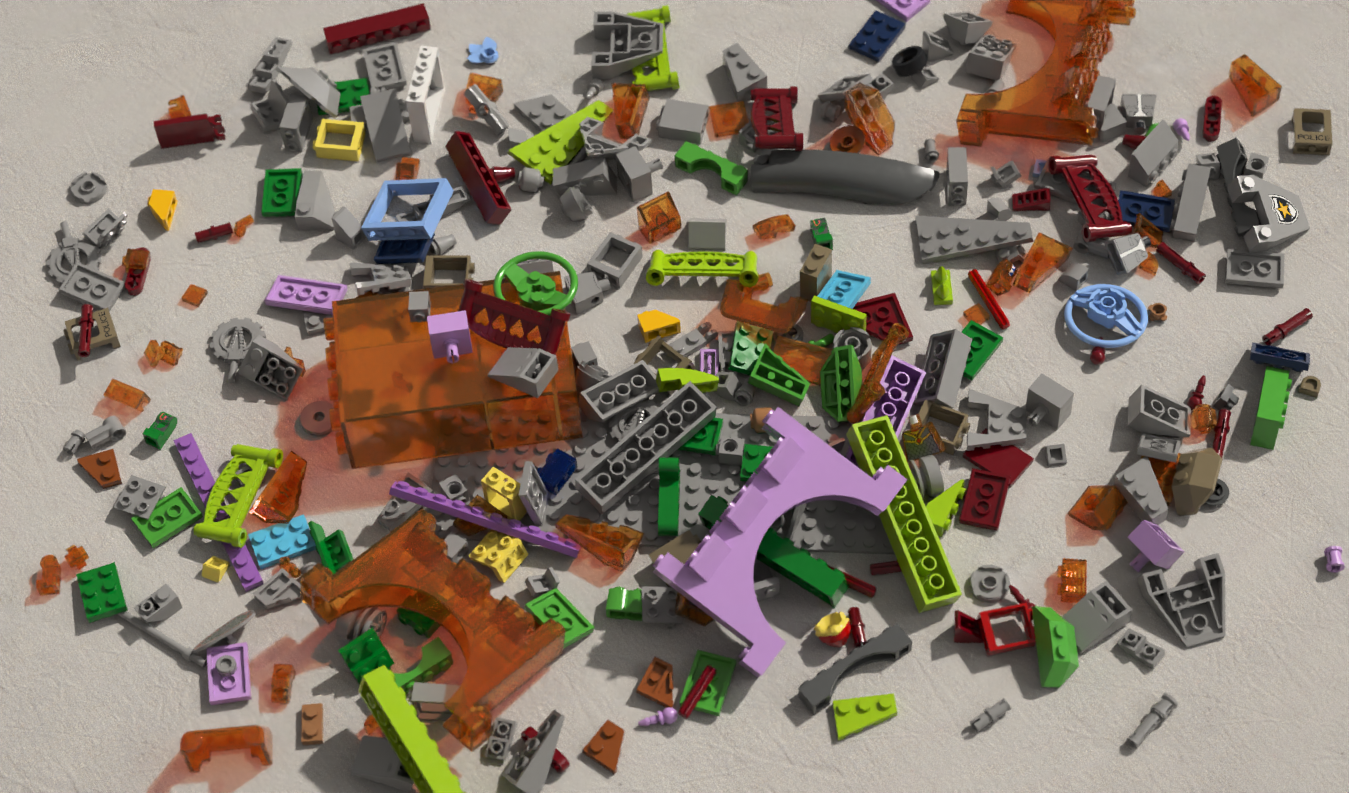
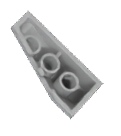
M322 170L304 171L295 212L298 230H334L332 217L335 210Z
M554 709L538 727V734L525 742L526 748L521 753H515L501 775L526 793H540L547 779L565 716Z

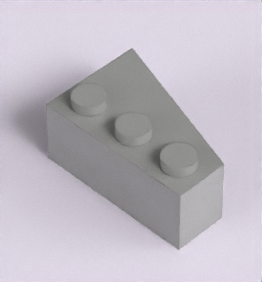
M738 43L723 50V65L738 105L751 99V90H754V88H767V75Z
M604 156L553 169V187L559 196H562L570 186L573 187L577 184L582 189L580 192L584 196L617 194V176Z
M1148 456L1115 475L1113 487L1142 521L1146 520L1157 525L1166 521L1168 507Z

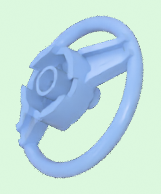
M1095 284L1077 290L1069 298L1064 309L1065 322L1069 330L1083 342L1103 348H1117L1134 342L1144 333L1148 324V313L1144 303L1131 291L1111 284ZM1125 297L1131 300L1138 308L1140 323L1127 309ZM1073 306L1088 309L1087 316L1089 319L1108 329L1116 325L1128 336L1118 340H1100L1086 335L1079 330L1072 319Z

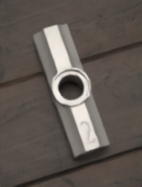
M476 84L465 91L464 96L476 109L477 116L484 119L496 135H500L508 128L509 124L497 110L496 103L489 100Z

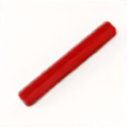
M976 269L969 271V279L1002 330L1010 326L1009 320Z

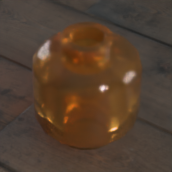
M1208 404L1195 406V409L1191 411L1192 428L1199 431V434L1211 433V430L1217 425L1216 410Z

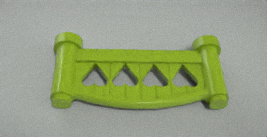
M664 5L659 9L628 13L627 15L663 23V53L631 69L635 77V81H632L633 91L638 93L666 88L680 89L677 71L670 72L664 26V23L671 22L669 5ZM648 66L656 70L645 76L643 75L644 70L642 68Z
M655 250L651 255L650 267L646 272V281L650 285L658 286L663 283L665 276L739 277L740 283L743 286L753 287L758 282V257L753 251H748L744 255L722 252L664 254L662 250ZM670 262H682V263H680L679 265H672ZM688 262H693V263L701 262V263H699V264L696 265V266H691ZM707 262H718V264L715 266H710L709 264H707ZM726 263H737V264L734 265V266H728Z
M241 444L233 445L231 456L234 457L217 478L206 504L204 521L194 526V535H197L199 538L230 543L233 547L242 548L246 543L247 531L241 528L268 467L279 468L283 461V451L281 449L272 448L268 450ZM242 463H246L252 469V471L236 474V471L239 470V465ZM234 479H239L245 485L234 490H228ZM228 494L232 495L237 501L236 503L221 506V503L225 501L224 497ZM220 510H223L230 517L218 522L213 521Z

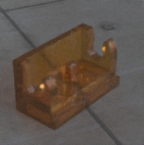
M184 95L168 102L169 106L177 104L168 108L171 118L191 116Z
M113 378L103 394L109 399L137 409L140 412L144 411L142 408L143 402L149 404L151 401L144 391Z

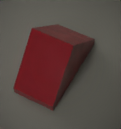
M956 610L953 624L954 643H983L977 619Z

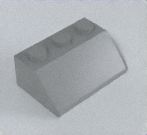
M1161 120L1131 154L1128 177L1145 187L1157 179L1161 170L1164 171L1169 161L1175 159L1179 152L1177 149L1179 141L1166 121Z

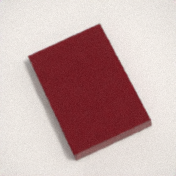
M987 428L981 434H987ZM997 444L991 445L990 448L986 449L975 447L974 450H966L963 453L964 459L984 471L1010 475L1009 488L1014 485L1034 460L1033 457L1014 445L1001 446Z
M972 468L959 523L998 531L1011 476Z

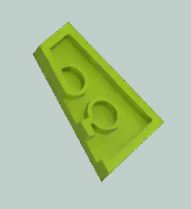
M894 693L833 700L838 741L845 739V736L852 733L861 732L863 728L872 724L877 725L897 716Z

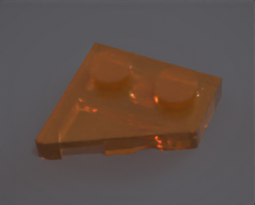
M478 494L468 504L471 507H480L488 513H498L507 519V515ZM456 518L453 521V526L468 537L488 529L460 518Z

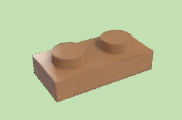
M322 703L302 705V745L323 744L324 707Z

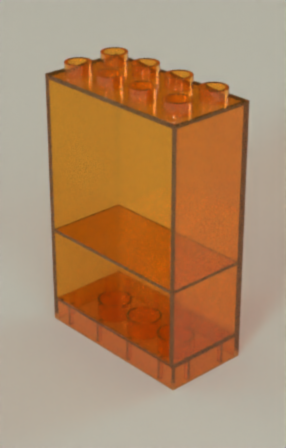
M560 271L540 273L549 276L555 282L556 291L563 293ZM503 278L501 283L503 297L506 301L520 305L517 291L506 278ZM494 280L480 281L483 284L481 292L495 297L493 291ZM463 284L332 301L333 317L323 319L326 340H335L329 342L330 347L325 348L328 370H337L331 372V378H327L330 401H334V408L329 409L332 432H335L338 455L348 454L352 469L583 438L567 321L556 354L558 372L539 398H536L487 376L507 348L485 340L470 329L473 353L459 355V361L457 362L454 361V356H452L453 363H449L446 359L447 357L434 359L428 322L410 321L408 312L409 292L429 291L431 301L430 316L458 312L464 292ZM486 308L475 317L477 323L482 322L485 326L489 323ZM503 314L492 324L494 329L500 328L502 332L506 330ZM519 320L510 328V333L512 335L517 334L521 338L524 332ZM538 326L528 333L527 338L529 341L541 342Z

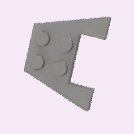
M350 263L351 275L371 274L373 281L355 282L357 295H363L365 290L371 289L373 293L379 292V288L389 286V289L412 286L407 266L402 264Z
M969 389L967 407L987 409L988 412L987 434L968 432L967 451L974 450L975 447L986 449L990 448L991 445L997 444L1008 446L1025 443L1026 409Z

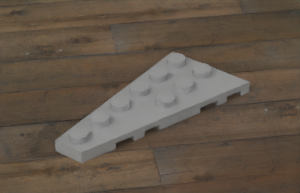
M915 215L923 264L1033 242L1030 223Z

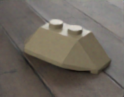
M1212 447L1195 449L1180 455L1172 484L1178 516L1197 514L1200 510L1199 508L1215 490L1223 459Z

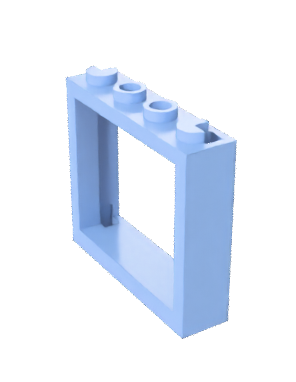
M447 178L384 181L361 229L369 241L431 239L454 190ZM434 194L421 221L381 222L393 196Z

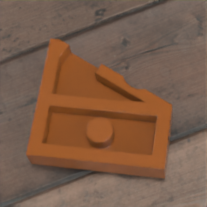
M113 449L77 459L79 466L83 467L88 472V475L95 479L103 489L122 484Z
M608 719L583 748V753L613 774H616L618 759L621 754V745L625 735L624 729Z

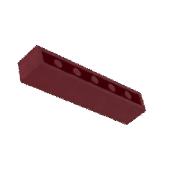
M422 3L325 27L323 30L329 53L334 54L431 30L425 4Z
M455 131L445 145L449 156L452 158L456 169L459 171L486 223L501 225L512 209L470 133Z

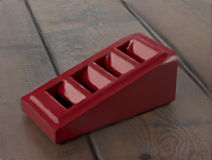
M1050 188L1012 194L1013 211L1050 210Z

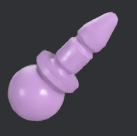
M1183 118L1176 119L1173 123L1174 130L1178 135H1182L1183 139L1189 141L1190 135L1188 133L1187 121Z
M667 707L662 712L658 711V715L646 717L639 721L638 724L640 726H648L658 722L661 725L664 723L672 724L677 720L678 714L674 708Z

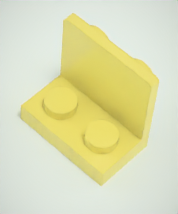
M491 529L469 554V558L492 568L498 580L505 583L529 554L519 538Z

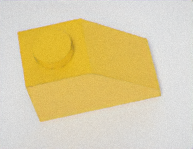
M153 189L151 196L148 197V207H150L152 215L162 227L169 231L177 206L175 192Z
M658 310L645 311L637 315L638 326L645 343L655 339L658 335L664 338L681 332L680 320Z

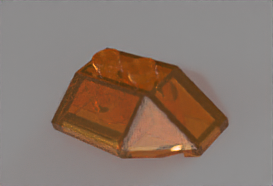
M857 83L846 90L844 94V109L853 126L863 131L865 144L877 155L892 147L895 121L879 90L862 83Z

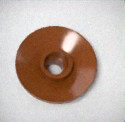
M851 125L839 128L830 140L832 151L859 153L865 145L863 131Z

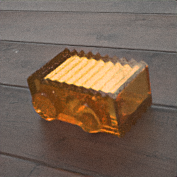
M1063 558L1062 564L1058 565L1057 577L1061 578V583H1057V595H1061L1060 602L1078 603L1086 595L1087 560Z

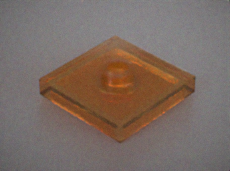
M744 101L709 106L715 138L739 134V131L749 123Z

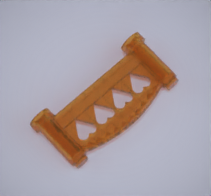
M894 323L889 329L887 337L872 354V365L860 388L855 404L847 412V420L850 423L855 424L859 422L873 403L880 400L884 395L885 389L880 384L892 352L899 343H903L909 336L907 328L902 324Z

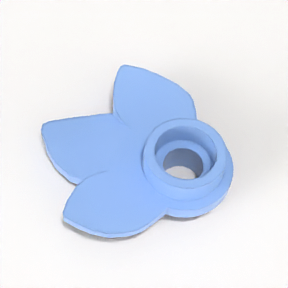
M486 37L483 45L469 44L471 55L467 59L472 63L495 62L498 59L496 42Z

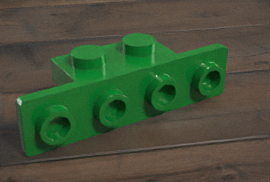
M310 521L308 523L310 527L309 533L315 541V549L320 555L321 565L327 573V582L332 588L342 591L345 587L340 573L355 563L344 532L338 529L326 537L322 526Z

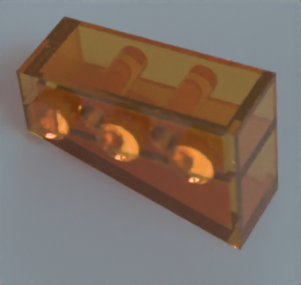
M612 83L615 125L620 139H630L635 134L639 135L650 98L646 85Z

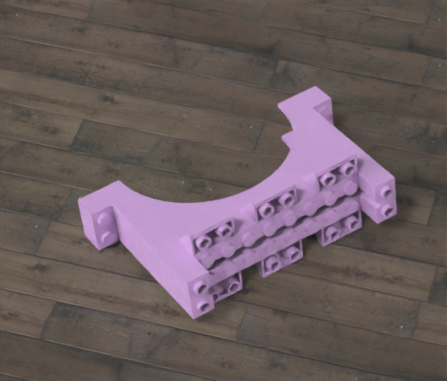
M779 407L775 411L771 409L762 421L765 424L762 430L776 439V444L755 470L757 473L754 472L720 516L719 519L722 522L717 520L709 533L712 535L709 536L707 534L685 564L668 552L665 556L661 554L653 564V567H655L653 573L747 644L738 656L740 658L738 663L757 678L763 675L786 644L764 618L754 590L753 572L755 557L760 542L768 528L787 511L799 505L820 500L848 502L878 516L881 511H885L907 481L905 477L889 465L884 469L880 467L870 477Z

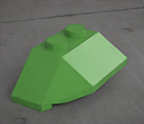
M853 345L835 347L820 371L822 408L839 423L857 420L864 406L862 369Z
M1033 606L1032 613L1041 687L1059 688L1079 667L1074 626L1051 607Z

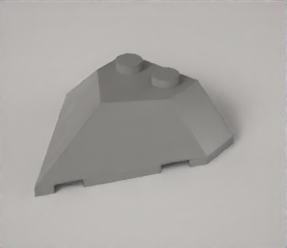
M277 67L275 69L310 100L312 99L322 110L333 118L337 117L340 92L336 89L337 85L331 79H327L329 76L324 71H317L313 67Z
M590 117L584 119L579 125L587 156L593 158L604 156L606 160L616 159V154L634 146H636L638 151H641L652 142V139L638 134L632 136L625 143L602 136L604 122Z

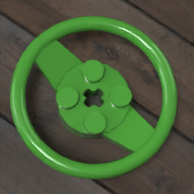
M534 251L520 254L507 261L497 272L493 284L495 297L505 300L501 291V283L505 277L517 291L521 306L550 315L552 308L564 310L565 307L571 304L578 289V277L573 266L563 257L550 252ZM532 259H545L558 263L568 272L570 277V289L567 295L556 291L555 282L549 276L540 274L538 271L528 274L517 264Z

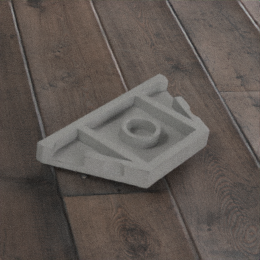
M552 94L514 103V108L540 132L573 114Z

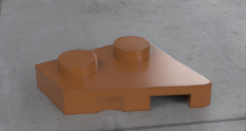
M654 656L636 693L666 708L673 707V665Z

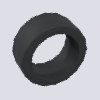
M920 46L907 47L898 52L892 59V65L900 77H908L918 73L928 62Z

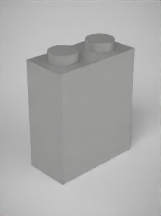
M667 99L665 106L662 105L661 119H658L656 124V130H659V137L701 144L709 119V105Z

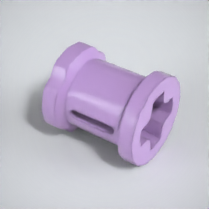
M1330 546L1325 549L1324 555L1327 557L1328 562L1326 565L1327 571L1339 572L1345 568L1341 558V547Z

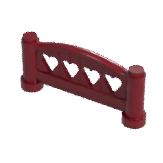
M790 86V88H754V90H751V100H754L751 108V124L757 135L755 136V147H759V149H795V151H803V133L794 132L791 104H797L798 101L797 86ZM764 102H770L775 105L766 107ZM765 111H770V112H773V113H776V114L771 115V116H766V112H765ZM767 120L776 122L773 125H766ZM767 130H772L778 133L768 135Z
M1082 155L1062 158L1060 156H1051L1048 160L1050 173L1063 174L1086 219L1087 224H1084L1082 227V237L1085 242H1094L1100 238L1126 236L1132 233L1131 223L1123 222L1121 208L1112 187L1096 168L1098 162L1096 156ZM1083 171H1087L1090 174L1089 177L1093 180L1079 177V175ZM1089 185H1095L1097 187L1096 190L1099 192V194L1087 191L1085 189ZM1096 198H1101L1106 207L1093 204L1092 202ZM1106 211L1110 213L1113 221L1098 216Z
M470 279L464 280V292L458 312L466 310L470 330L485 340L504 348H538L554 355L557 354L565 323L569 321L571 313L552 308L550 315L483 293L481 292L483 288L482 283ZM485 308L489 323L486 326L482 322L477 323L475 321V317ZM502 314L506 324L504 332L500 328L494 329L492 326L493 322ZM519 320L524 332L521 338L517 334L512 335L510 333V328ZM536 326H538L541 336L540 343H536L534 340L529 341L527 338L528 333Z

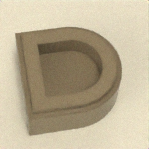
M1307 376L1303 378L1298 392L1317 398L1321 382L1314 376Z

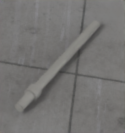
M125 611L117 614L179 652L189 662L193 661L203 668L207 665V660L197 655V652L193 653L192 648L184 647L131 613Z

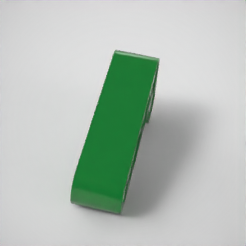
M659 458L658 536H678L680 499L679 458Z

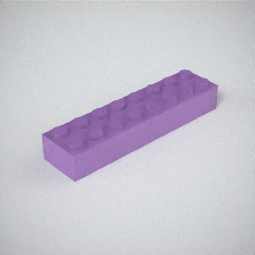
M891 355L860 422L888 415L898 439L926 372ZM850 445L845 458L860 468Z

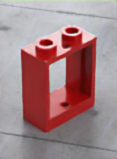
M1027 602L979 612L977 621L987 656L1035 646V630L1032 623L1033 613L1032 609L1028 608ZM1020 614L1027 640L997 646L990 620Z

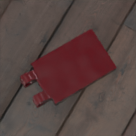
M206 113L154 121V128L161 149L213 142L214 138L219 141L226 139L225 128L221 122H218L222 121L220 114L208 117Z

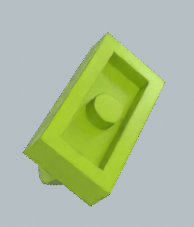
M940 266L938 270L931 271L934 305L953 304L950 270H945L943 266Z

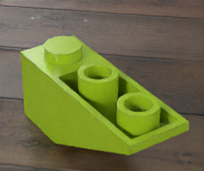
M963 479L931 500L926 506L937 535L940 537L943 536L945 530H949L952 522L950 518L952 515H956L959 508L957 503L959 499L963 500L966 488H964Z

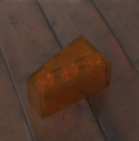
M1246 54L1231 62L1229 78L1252 117L1279 100L1282 86Z
M1039 232L1016 275L1013 286L1030 293L1068 260L1073 248Z

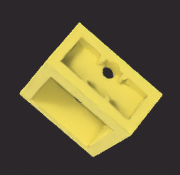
M322 119L321 125L317 127V139L313 141V150L316 151L317 158L359 162L366 137L364 122ZM327 132L353 135L351 145L324 144Z
M492 467L481 480L485 504L509 520L516 519L520 521L527 513L519 497L521 484L495 467Z

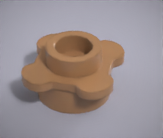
M1155 303L1148 307L1150 311L1149 320H1167V307L1165 305Z

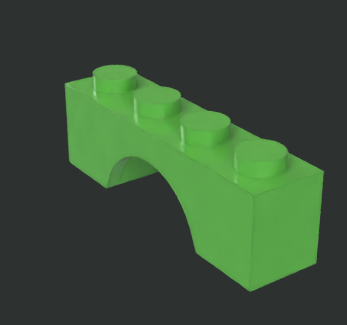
M686 141L675 154L676 168L689 174L703 169L714 171L721 178V189L734 195H738L748 182V169L742 165L730 162L726 158L717 156L711 151L704 150L696 144Z
M439 637L421 647L422 659L414 670L403 674L393 673L397 686L401 687L405 694L413 690L414 682H429L435 675L441 671L448 670L454 664L452 654Z

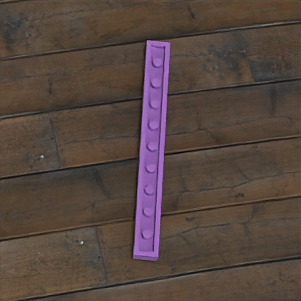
M189 433L173 441L206 508L215 481L192 433ZM225 501L221 503V506H226ZM220 510L213 521L218 522L230 517L223 510ZM222 542L245 592L263 585V580L246 545L238 548L233 547L230 543Z
M395 481L389 491L390 495L575 558H577L582 544H579L574 539H565L559 537L554 532L547 533L541 531L536 526L523 525L516 519L509 520L503 518L498 513L485 512L480 507H471L465 505L460 500L453 501L447 499L442 494L429 493L424 488L409 486L404 481Z

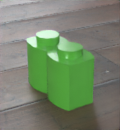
M623 587L610 588L606 605V617L642 621V589L628 591Z

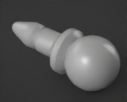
M595 78L590 82L588 92L586 93L587 99L597 95L603 89L604 83L601 79Z

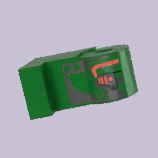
M826 219L810 220L814 244L828 243L825 247L833 251V238L829 232Z
M160 412L150 428H146L142 433L146 444L161 450L176 428L177 418L166 412Z

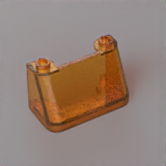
M727 279L720 312L724 317L778 333H788L804 313L808 299L790 296L789 301L775 306L751 299L753 295L752 287L743 286L738 279Z
M265 725L196 730L186 732L181 737L180 751L190 773L200 772L202 763L211 761V752L251 748V756H257L262 766L273 765V737L271 730Z

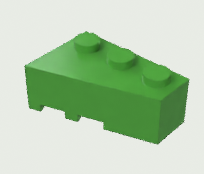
M766 343L747 382L796 406L801 405L810 386V383L793 367L791 368L787 365L783 358L779 355L777 356Z

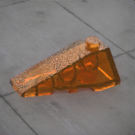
M291 451L262 491L249 513L264 523L288 524L299 508V498L302 492L301 487L307 461Z
M567 514L555 524L558 530L603 564L621 572L632 562L644 536V533L628 526L620 525L619 528L608 526V522L604 521L601 524L590 522L588 518Z

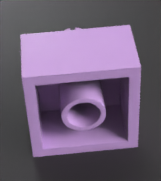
M466 310L427 316L434 359L447 357V361L453 363L452 356H454V361L457 362L459 361V355L473 353Z
M1143 520L1128 536L1141 550L1135 559L1129 563L1131 566H1134L1133 569L1137 572H1140L1149 560L1156 566L1169 569L1184 553L1157 524Z

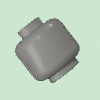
M525 167L522 171L518 172L517 185H519L521 190L536 192L539 187L543 186L544 177L541 176L540 170Z

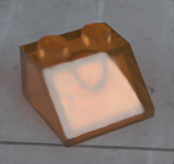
M669 191L637 207L638 227L649 244L659 241L663 237L681 229V217Z
M1115 485L1088 486L1067 514L1092 530H1107L1112 526L1116 517L1123 512V508L1128 502Z

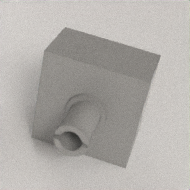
M636 146L617 153L618 178L632 201L634 202L653 194L651 173L663 169L661 160L657 158L646 163Z
M1041 373L1028 388L1026 410L1031 414L1027 417V422L1036 427L1043 420L1058 430L1071 415L1074 393Z

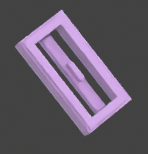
M700 349V371L704 372V354H708L707 373L711 374L712 354H715L716 376L717 372H719V349Z

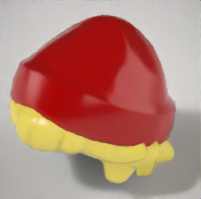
M841 611L826 615L815 624V635L821 642L829 646L842 647L846 644L850 635V619L846 618Z

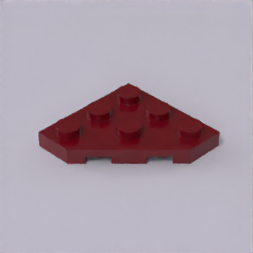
M895 293L857 302L853 307L854 310L867 314L866 332L868 335L894 346L913 341V335Z

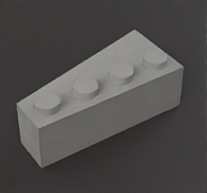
M1189 163L1188 169L1183 170L1182 180L1185 182L1184 186H1180L1178 197H1181L1180 203L1176 202L1174 210L1177 218L1176 220L1172 219L1170 230L1174 231V238L1195 242L1208 186L1210 167Z

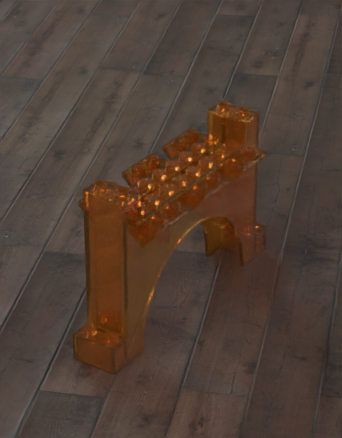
M1009 0L1006 14L1025 17L1042 26L1054 39V49L1043 67L1024 82L998 92L965 94L956 120L960 144L982 147L983 141L987 139L988 134L1092 146L1094 138L1097 139L1098 128H1096L1097 116L1094 115V108L1085 107V103L1090 100L1098 75H1100V71L1097 70L1098 61L1102 62L1104 55H1107L1108 42L1112 40L1110 26L1111 24L1130 26L1131 20L1136 15V8H1133L1135 0Z
M422 508L334 575L329 568L323 567L320 563L301 576V601L327 624L348 613L365 608L398 607L425 615L444 627L461 648L467 665V673L459 689L444 704L453 714L443 723V727L467 749L473 752L490 738L491 711L563 653L566 630L562 624L550 618L534 631L535 619L529 612H525L519 607L515 600H511L507 595L501 601L491 596V582L486 575H482L472 563H468L463 558L458 563L452 562L447 558V543L444 539L435 535L436 519L431 513H427Z

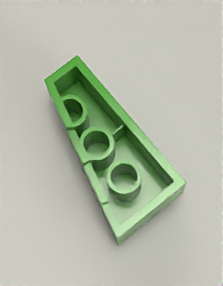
M1266 366L1250 445L1274 450L1279 428L1283 429L1285 417L1282 416L1286 414L1287 404L1284 403H1288L1290 394L1286 390L1290 391L1292 379H1289V370Z

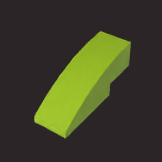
M661 368L657 370L656 383L659 392L679 391L689 381L702 393L717 391L719 378L712 374L685 368Z

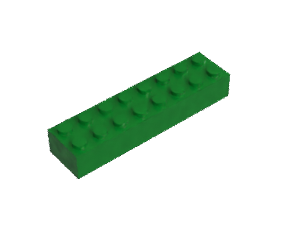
M711 495L698 513L703 526L711 530L717 520L722 522L719 518L729 506L724 498L721 496L716 498ZM769 527L760 542L755 559L763 562L771 569L835 608L848 590L844 573L836 568L834 570L830 569L824 560L820 558L814 559L810 556L811 553L802 547L798 549L793 546L794 543L786 537L782 539L777 536L778 533L774 529Z

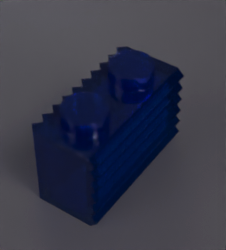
M556 449L554 453H550L547 456L546 464L542 468L539 467L537 472L548 492L554 495L560 492L564 484L577 470V460L572 455L566 454V452Z

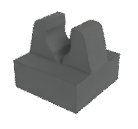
M1229 384L1223 388L1213 407L1218 410L1222 407L1231 410L1239 400L1233 393L1235 388Z

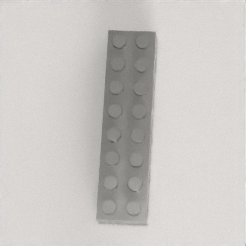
M689 381L575 479V488L602 515L659 466V458H668L715 418L717 407Z

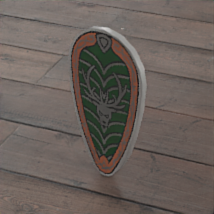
M246 611L228 621L192 649L193 653L211 646L224 637L229 644H235L236 638L231 633L248 623L256 615L255 611Z

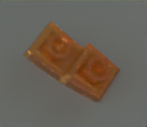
M785 214L759 221L752 228L759 239L776 238L778 232L794 231L796 225L790 216Z

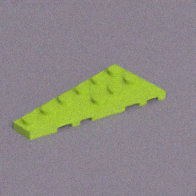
M598 100L511 148L507 154L525 167L540 170L544 181L551 185L553 183V169L567 166L584 147L579 126L580 122L587 117L605 122L612 114L613 109Z

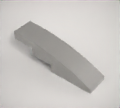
M276 37L262 54L263 61L256 68V76L249 84L250 91L266 94L270 88L271 81L275 80L279 73L275 69L283 66L292 45V40Z
M463 186L453 188L454 191L442 217L470 201V197ZM429 195V201L412 205L411 211L395 215V221H421L433 195Z

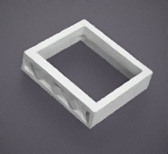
M420 46L409 87L406 104L414 142L431 144L445 92L438 47Z

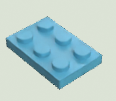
M836 270L817 297L853 309L871 284V277Z
M304 514L248 534L260 569L316 550V545L309 533L310 529Z

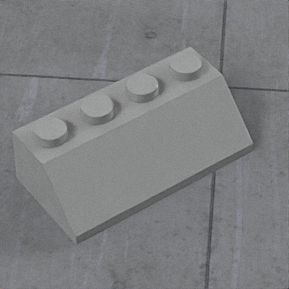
M956 329L930 336L921 369L926 374L914 399V405L922 406L924 401L928 400L951 409L954 408L963 372L966 368L968 353L971 349L972 338Z
M641 360L580 392L578 406L589 419L603 422L658 393L656 375L644 360Z

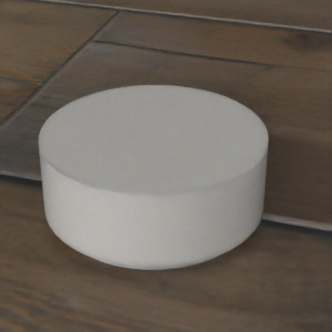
M224 655L216 661V669L221 676H231L237 670V663L232 656Z

